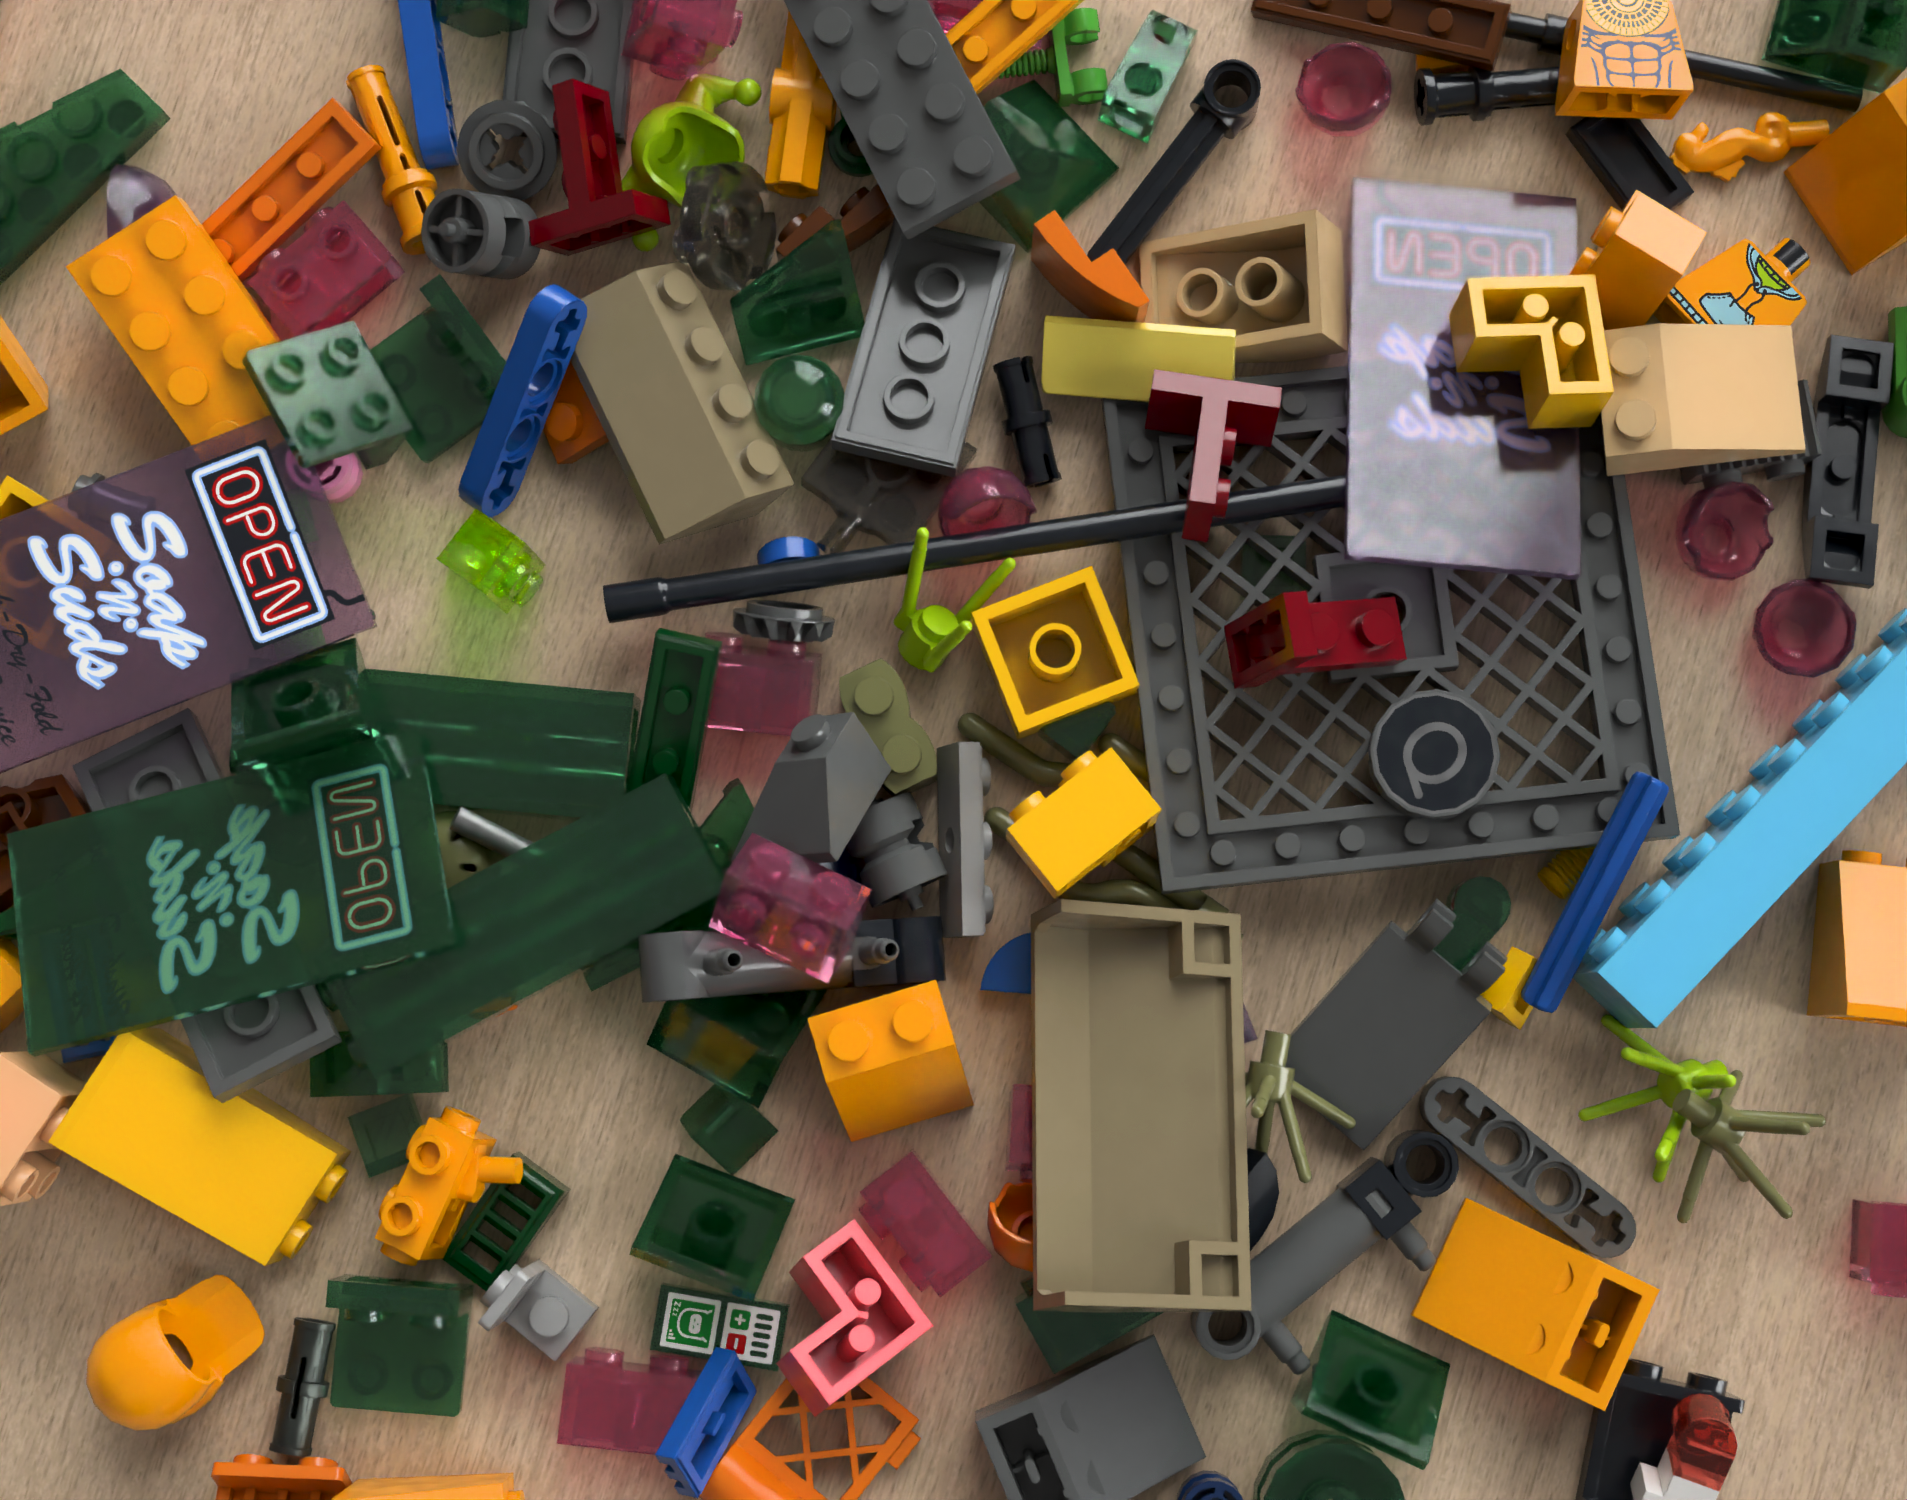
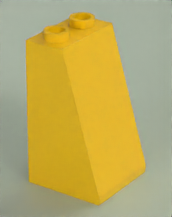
M122 1028L48 1141L61 1151L264 1266L279 1262L284 1256L292 1259L300 1251L313 1230V1226L306 1222L320 1200L327 1204L337 1194L349 1173L342 1165L351 1153L349 1149L254 1088L221 1103L213 1097L194 1050L161 1028Z

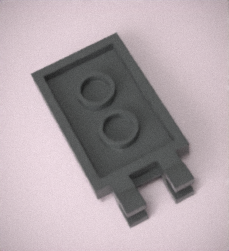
M1437 898L1407 933L1393 921H1390L1290 1034L1291 1041L1286 1067L1295 1069L1294 1081L1355 1119V1127L1353 1129H1346L1321 1114L1362 1150H1365L1491 1013L1492 1004L1480 994L1490 988L1505 972L1503 965L1508 957L1488 941L1461 971L1457 970L1433 950L1453 929L1454 924L1452 922L1457 916Z

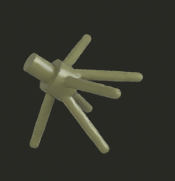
M1266 1030L1260 1062L1250 1060L1249 1070L1245 1073L1246 1108L1254 1099L1251 1115L1254 1118H1259L1255 1150L1268 1154L1275 1103H1278L1299 1180L1303 1183H1308L1312 1179V1174L1291 1095L1346 1129H1353L1356 1121L1338 1107L1294 1081L1295 1069L1286 1067L1291 1035Z
M1734 1070L1730 1073L1736 1078L1735 1086L1723 1088L1719 1097L1711 1098L1708 1101H1705L1689 1089L1682 1090L1674 1099L1672 1108L1691 1122V1133L1700 1140L1677 1213L1678 1221L1687 1223L1690 1220L1713 1149L1722 1154L1740 1181L1747 1182L1750 1180L1781 1217L1785 1219L1791 1218L1793 1215L1792 1208L1741 1149L1739 1144L1746 1132L1807 1135L1810 1132V1127H1823L1826 1123L1825 1117L1821 1114L1734 1109L1730 1105L1743 1079V1074L1739 1070Z

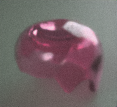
M1354 41L1329 44L1303 62L1295 92L1299 107L1314 128L1332 137H1356L1372 129L1383 117L1390 103L1392 77L1389 67L1385 65L1384 60L1376 51Z
M981 466L964 470L947 485L939 501L938 524L943 536L1030 523L1031 514L1037 513V509L1029 490L1012 471L992 466Z
M1736 481L1721 482L1695 492L1682 505L1676 521L1675 534L1680 558L1690 571L1704 579L1733 581L1754 571L1766 553L1765 550L1769 549L1774 542L1768 530V516L1774 510L1771 500L1754 484Z
M1793 579L1770 589L1755 608L1752 637L1762 657L1778 671L1789 675L1814 678L1838 668L1852 651L1857 622L1855 613L1832 587L1819 581Z

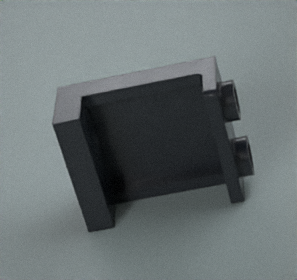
M1629 1358L1606 1410L1603 1411L1595 1406L1593 1407L1575 1500H1633L1630 1483L1639 1462L1658 1467L1666 1447L1712 1463L1713 1468L1717 1467L1719 1470L1720 1481L1733 1412L1743 1414L1745 1400L1726 1392L1728 1384L1726 1380L1694 1372H1688L1686 1383L1662 1378L1663 1366Z

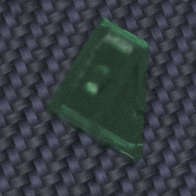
M840 219L827 223L729 300L746 366L861 337L865 322Z

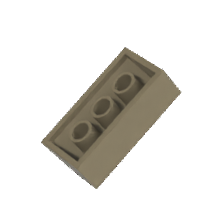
M686 260L635 270L581 298L587 306V318L570 361L659 545L756 516L794 485L788 469Z

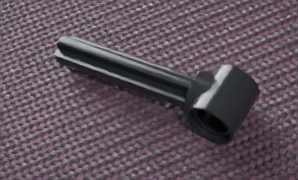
M1230 59L1219 62L1211 68L1205 78L1204 86L1190 103V108L1194 115L1088 251L1087 256L1091 262L1114 248L1120 259L1126 264L1223 137L1234 139L1240 130L1246 128L1253 121L1258 109L1261 83L1257 72L1252 66L1241 60ZM1234 85L1246 93L1248 100L1241 106L1229 108L1221 105L1214 97V94L1223 86Z

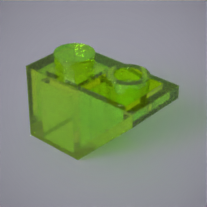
M478 509L473 511L436 558L447 569L506 614L515 604L523 607L531 600L543 582L544 578L539 573L546 565L523 540Z

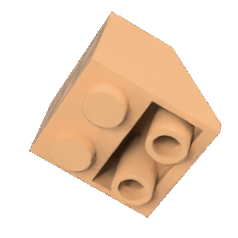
M40 1051L0 1052V1206L27 1202L32 1197L38 1199L54 1183L60 1172V1166L55 1164L63 1151L48 1141L87 1083Z

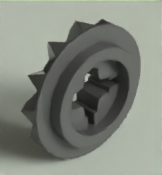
M495 100L476 109L466 119L461 128L457 144L459 163L467 180L479 192L525 200L537 194L546 186L558 166V139L554 136L548 125L546 116L527 106L524 101ZM490 129L496 135L500 134L506 140L514 136H520L524 132L528 137L522 141L524 145L519 149L518 153L524 160L522 164L528 171L522 165L518 166L512 160L504 164L500 163L493 169L490 167V164L496 159L494 155L500 149L499 144L495 141L496 136Z
M749 600L747 601L746 608L733 609V627L741 634L751 635L752 637L812 643L813 641L823 642L832 637L835 619L823 615V608L786 601Z

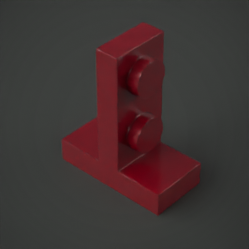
M573 78L552 85L555 105L553 123L560 141L564 170L561 181L564 193L568 198L569 209L528 221L531 246L570 256L671 225L667 200L634 189L626 191L622 189L609 92Z
M1154 369L1145 429L1195 436L1182 539L1208 542L1212 518L1225 519L1231 480L1219 478L1220 465L1231 467L1236 442L1271 447L1280 410L1281 387Z
M1307 591L1283 592L1224 626L1234 689L1258 687L1283 674L1394 666L1407 660L1395 597L1309 603Z

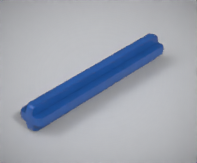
M1638 771L1629 780L1521 991V998L1534 1008L1549 1013L1557 1010L1669 792V787L1661 780Z

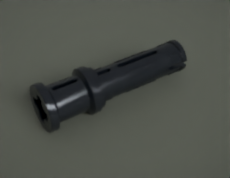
M1469 66L1468 71L1433 74L1430 68H1420L1416 72L1414 82V103L1418 122L1421 126L1433 124L1435 118L1468 115L1473 121H1483L1486 117L1491 116L1493 110L1555 105L1560 67L1491 72Z

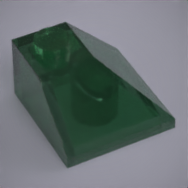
M1035 79L1001 94L983 105L1021 179L979 201V203L1027 253L1032 249L1034 223L1054 210L1065 221L1119 171V167Z

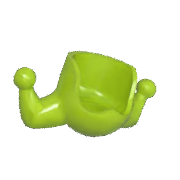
M710 74L692 75L680 90L675 102H667L650 110L639 122L631 143L632 164L621 181L623 191L634 189L665 199L669 203L693 214L706 213L720 205L732 192L741 175L745 151L744 141L739 131L724 119L715 115L714 111L720 104L730 100H737L744 106H753L761 98L760 85L750 78H744L736 82ZM656 230L632 236V241L639 251H650L657 246L659 235Z

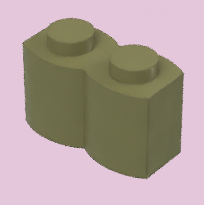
M880 658L840 677L839 691L845 712L855 713L891 767V771L882 787L894 797L906 792L913 793L936 782L938 768L934 747L925 730L911 718L907 692L897 672Z

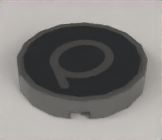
M1439 689L1412 692L1391 704L1372 729L1368 749L1370 776L1384 800L1403 814L1420 819L1422 817L1427 819L1454 818L1478 804L1495 782L1500 762L1497 733L1484 711L1462 695Z

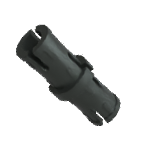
M296 1317L293 1323L295 1327L285 1375H279L276 1390L282 1392L273 1440L272 1443L270 1442L269 1450L286 1455L310 1456L320 1398L327 1397L330 1385L329 1382L324 1381L336 1323Z

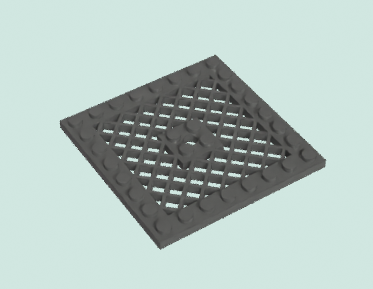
M1389 362L1234 378V381L1281 387L1282 394L1271 447L1253 445L1239 464L1233 460L1231 467L1220 465V469L1229 475L1227 479L1231 480L1230 492L1237 483L1246 489L1267 487L1265 483L1248 471L1265 449L1292 469L1280 483L1286 484L1296 482L1300 476L1305 480L1327 477L1311 464L1327 443L1354 462L1346 474L1361 472V468L1367 471L1372 467L1382 466L1384 464L1373 456L1391 436L1417 455L1415 460L1429 458L1432 467L1451 482L1457 476L1469 477L1475 481V484H1471L1468 481L1465 482L1474 494L1473 499L1489 510L1478 524L1480 530L1482 522L1489 526L1491 525L1488 517L1494 521L1495 515H1500L1513 520L1515 525L1501 519L1524 536L1525 539L1508 559L1480 538L1484 532L1480 531L1477 534L1473 531V534H1471L1462 525H1459L1461 532H1457L1454 528L1458 529V526L1455 524V521L1458 520L1444 510L1459 492L1455 489L1454 491L1449 489L1451 495L1444 494L1442 497L1443 501L1440 500L1437 504L1429 498L1406 501L1426 517L1425 519L1428 521V524L1430 520L1441 517L1434 513L1429 514L1425 509L1430 508L1443 513L1444 519L1433 521L1432 524L1435 523L1441 527L1446 526L1448 530L1445 532L1462 544L1446 566L1442 541L1418 544L1431 528L1430 526L1427 529L1419 526L1413 535L1408 538L1388 523L1381 525L1376 522L1373 525L1365 520L1374 521L1367 515V512H1370L1376 516L1377 521L1384 523L1385 520L1379 518L1377 513L1384 515L1385 509L1388 510L1393 503L1378 505L1374 511L1364 504L1342 507L1363 523L1347 545H1344L1319 525L1331 509L1315 511L1310 518L1304 513L1283 516L1300 530L1283 552L1256 533V530L1265 519L1250 521L1247 525L1245 523L1224 525L1237 538L1220 559L1196 541L1182 539V532L1119 542L1133 666L1140 684L1137 690L1148 789L1149 794L1162 809L1153 827L1161 895L1596 847L1629 780L1637 771L1653 776L1669 787V792L1643 842L1674 839L1680 835L1625 474L1607 476L1600 414L1591 427L1526 430L1535 438L1544 440L1551 449L1556 486L1560 488L1561 493L1548 488L1558 500V505L1556 506L1552 503L1541 519L1551 521L1560 510L1565 542L1564 547L1558 541L1545 539L1543 535H1550L1543 531L1544 529L1539 525V522L1535 526L1540 530V534L1533 535V539H1530L1529 534L1523 531L1526 528L1522 523V517L1527 518L1507 504L1509 500L1505 496L1503 501L1496 497V494L1492 491L1481 492V489L1488 488L1472 477L1487 456H1489L1516 476L1507 488L1511 498L1512 490L1517 492L1522 484L1525 483L1530 488L1532 485L1534 491L1538 494L1540 492L1536 485L1540 486L1554 501L1545 486L1546 484H1555L1535 470L1545 455H1533L1528 463H1525L1495 440L1494 446L1488 449L1478 444L1476 447L1480 451L1468 466L1462 470L1436 450L1443 441L1440 437L1438 443L1434 445L1425 442L1423 439L1408 443L1402 441L1386 429L1388 421L1395 425L1394 415L1398 407L1405 408L1407 413L1421 426H1425L1410 402L1412 394L1420 396L1430 413L1440 414L1449 419L1455 426L1456 424L1453 421L1455 414L1461 415L1471 425H1473L1471 422L1473 417L1480 419L1506 417L1503 422L1523 419L1521 416L1505 411L1506 416H1501L1489 409L1485 404V399L1488 396H1503L1524 402L1521 378L1508 376L1498 371L1459 372L1472 376L1482 387V391L1479 393L1467 386L1476 407L1469 409L1461 399L1463 406L1460 411L1453 410L1442 399L1441 393L1448 395L1443 385L1439 392H1431L1427 388V382L1422 383L1411 366H1396ZM1438 364L1437 370L1432 371L1423 366L1428 375V381L1437 379L1441 383L1440 376L1442 374H1449L1455 379V374L1457 373L1456 367L1452 370H1446ZM1488 378L1494 379L1498 384V388L1494 392H1488L1484 389L1483 382ZM1101 398L1114 509L1179 500L1178 492L1187 498L1189 480L1185 477L1191 470L1195 436L1145 429L1149 402ZM1456 426L1458 431L1464 435V433ZM1380 431L1365 450L1344 435ZM1317 437L1302 457L1282 442ZM1236 442V443H1235V446L1251 445V444H1245V443H1238V442ZM1191 451L1175 470L1173 453ZM1463 480L1455 481L1456 489L1471 494ZM1525 521V523L1532 531H1536L1533 526H1531L1528 522ZM1541 522L1545 527L1548 525V523ZM1371 530L1393 546L1355 551ZM1308 537L1330 553L1314 556L1312 560L1314 576L1291 559ZM1245 544L1273 564L1255 587L1228 567ZM1532 544L1561 564V567L1546 586H1543L1516 565ZM1469 551H1472L1498 571L1482 594L1453 572ZM1186 553L1209 570L1192 593ZM1281 571L1308 591L1309 603H1313L1316 599L1317 602L1395 597L1396 603L1402 611V622L1400 625L1407 660L1394 666L1327 671L1328 685L1353 682L1335 705L1307 684L1315 672L1301 673L1299 677L1296 674H1283L1276 678L1290 689L1274 709L1269 711L1243 691L1244 688L1234 689V683L1208 663L1226 640L1224 626L1248 613L1253 605L1258 607L1269 601L1270 598L1263 593ZM1568 572L1574 608L1553 593ZM1218 578L1245 598L1228 621L1200 601ZM1505 578L1535 599L1518 621L1489 600ZM1449 589L1471 605V608L1455 628ZM1542 605L1570 626V629L1554 649L1525 627ZM1478 612L1507 633L1491 656L1462 635V632ZM1194 615L1218 632L1200 655L1198 653ZM1577 634L1579 635L1584 671L1562 655ZM1514 640H1517L1544 661L1527 683L1498 662ZM1457 651L1480 667L1463 691L1440 674L1441 672L1456 671L1459 667ZM1551 668L1555 669L1580 689L1563 711L1534 690ZM1488 674L1516 695L1500 718L1470 697ZM1417 675L1399 698L1376 681V679ZM1202 677L1226 694L1208 718L1206 716ZM1424 681L1435 689L1462 695L1484 711L1495 729L1497 737L1526 759L1509 781L1496 774L1495 782L1491 786L1493 791H1487L1478 804L1454 818L1427 819L1422 817L1420 819L1405 815L1384 800L1382 795H1377L1351 774L1367 754L1371 732L1343 711L1360 688L1364 689L1387 708L1410 693L1416 692ZM1297 695L1326 716L1308 739H1305L1279 718ZM1587 696L1593 734L1571 718ZM1234 701L1262 722L1243 747L1215 726ZM1524 702L1553 723L1536 746L1507 725ZM1333 722L1362 744L1344 768L1315 746ZM1270 729L1298 750L1280 775L1251 754ZM1561 730L1589 751L1572 774L1544 753ZM1209 738L1234 757L1216 781L1214 780ZM1305 757L1334 778V781L1316 803L1287 782ZM1597 760L1600 779L1581 781ZM1242 764L1270 785L1252 810L1223 789ZM1534 765L1557 782V784L1516 788ZM1341 785L1366 803L1364 805L1323 809ZM1278 792L1302 810L1300 812L1259 816ZM1217 801L1238 818L1220 820Z

